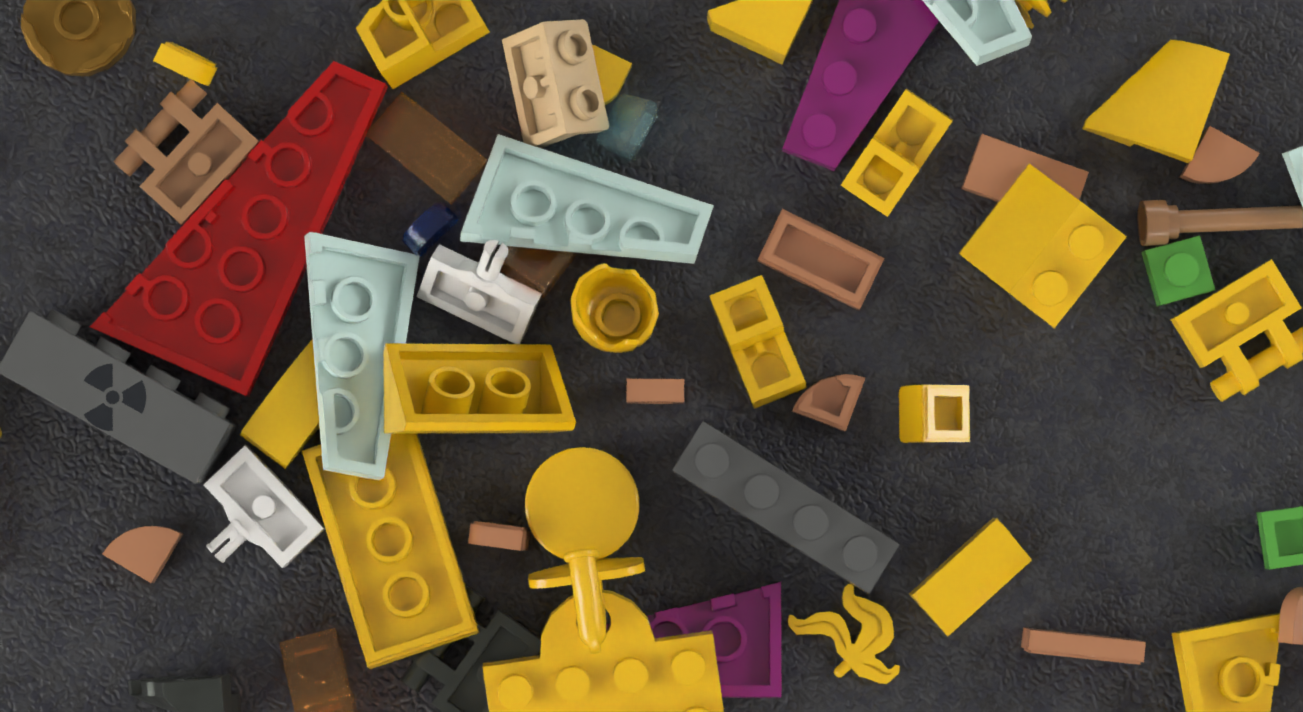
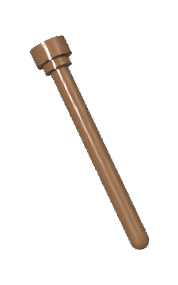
M1166 200L1140 201L1138 207V235L1142 246L1167 245L1169 239H1178L1179 233L1303 228V208L1301 205L1178 210L1177 205H1167Z

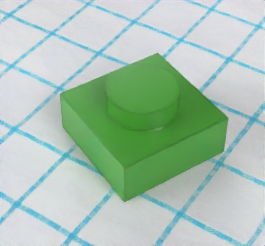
M1200 236L1141 252L1157 307L1215 291Z
M1303 506L1256 512L1265 569L1303 565Z

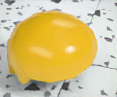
M606 263L596 265L579 277L571 296L573 325L579 335L592 347L605 352L622 353L633 351L636 347H640L651 337L659 316L655 291L634 269L614 268Z

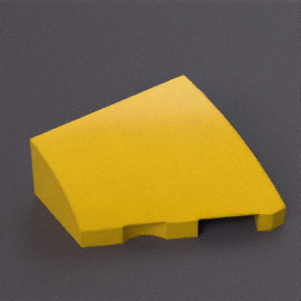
M382 0L377 6L369 9L356 27L378 70L392 89L397 88L490 33L472 0Z
M1179 40L1168 41L1141 69L1132 75L1105 103L1085 120L1082 129L1130 147L1136 144L1186 163L1191 162L1230 54L1195 43Z

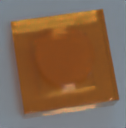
M507 246L508 255L500 271L513 280L542 293L541 298L544 299L575 259L576 252Z

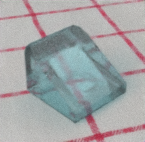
M621 94L608 116L609 128L599 132L597 143L629 161L635 160L658 117L657 104L648 99Z

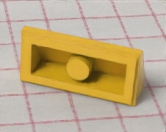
M992 518L912 590L909 595L948 637L1030 563L1032 559L999 519Z

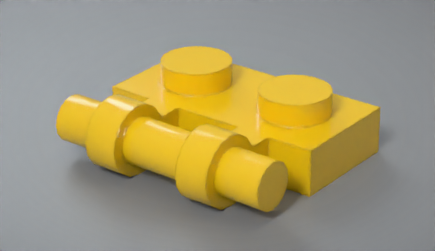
M1272 259L1170 319L1200 368L1209 365L1218 358H1221L1227 373L1210 382L1214 394L1221 402L1239 391L1245 395L1259 387V379L1282 365L1288 369L1303 360V327L1290 333L1283 322V319L1302 307ZM1264 331L1271 346L1247 360L1239 346Z

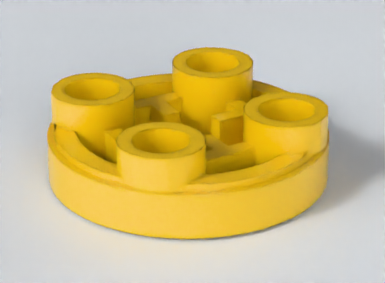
M571 448L548 458L532 476L525 496V513L531 532L546 550L564 559L566 553L580 549L598 550L600 556L596 560L611 555L628 540L636 526L639 515V494L630 472L612 455L593 448Z

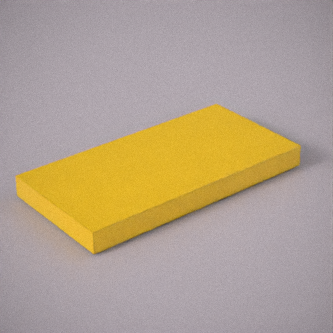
M391 434L385 476L381 480L323 470L321 444L302 450L367 667L373 669L480 633L418 434Z

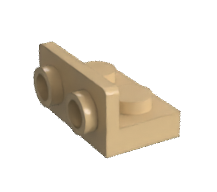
M585 20L541 22L502 39L523 143L543 148L575 135L599 133L609 128L590 33Z

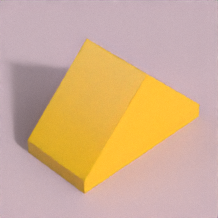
M737 0L708 10L707 22L710 31L783 65L813 0Z

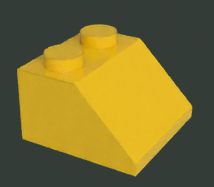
M1028 163L1001 200H999L960 250L959 254L1055 328L1127 236Z

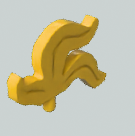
M847 584L844 587L842 604L853 618L861 622V630L855 643H851L846 622L840 614L830 611L816 612L806 619H796L794 615L788 616V626L796 635L823 634L830 636L834 640L836 652L843 658V661L834 669L836 677H843L852 669L859 677L880 684H888L899 674V665L887 668L880 660L875 658V655L884 651L894 638L893 621L889 612L875 602L855 596L852 584Z

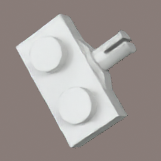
M487 241L484 245L480 261L476 262L439 244L430 258L417 297L514 344H520L528 330L542 293L500 273L504 260L508 255L507 246L502 243L493 258L499 241Z
M247 445L238 451L204 484L211 494L223 505L228 520L231 522L215 539L206 545L211 553H215L230 539L214 555L222 563L244 541L248 540L263 547L281 568H285L325 530V526Z

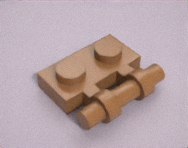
M192 79L176 95L170 92L162 100L160 105L163 109L141 132L137 129L134 130L125 140L128 146L113 161L128 176H131L144 161L152 166L155 170L140 187L182 226L225 179L228 180L248 158L247 155L259 143L252 134L218 103L203 119L197 116L192 110L207 93ZM181 123L189 131V134L166 156L157 147Z

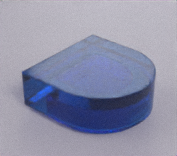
M438 202L425 211L406 230L402 236V242L416 256L420 255L421 257L459 221V218L444 202Z

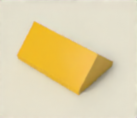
M385 343L383 351L384 434L554 433L572 431L575 428L576 420L551 345Z

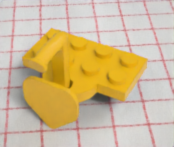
M580 549L564 555V561L567 564L530 573L528 575L529 588L538 589L572 585L573 595L551 612L541 634L540 655L483 663L482 666L489 712H724L712 630L655 638L648 617L632 600L613 591L603 590L602 580L627 577L644 572L645 566L642 557L602 558L596 560L600 556L598 550ZM606 610L608 611L611 618L610 624L607 629Z

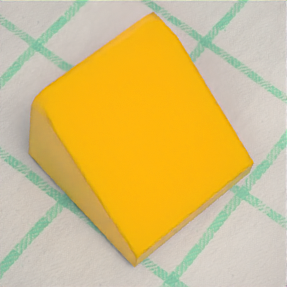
M923 384L901 386L899 389L900 441L903 443L970 442L969 385Z

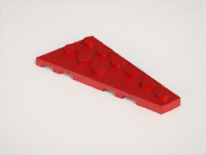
M333 61L287 111V116L264 141L261 140L252 149L242 165L228 180L225 179L165 244L164 250L142 274L139 273L125 288L126 291L106 313L103 312L90 327L249 397L307 269L304 236L308 232L323 233L388 88L386 83Z

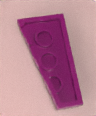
M839 0L783 145V152L832 171L837 168L938 24L939 20L922 0Z
M781 582L738 594L733 593L713 598L709 601L681 608L676 607L656 612L647 616L655 638L712 630L722 698L782 697Z

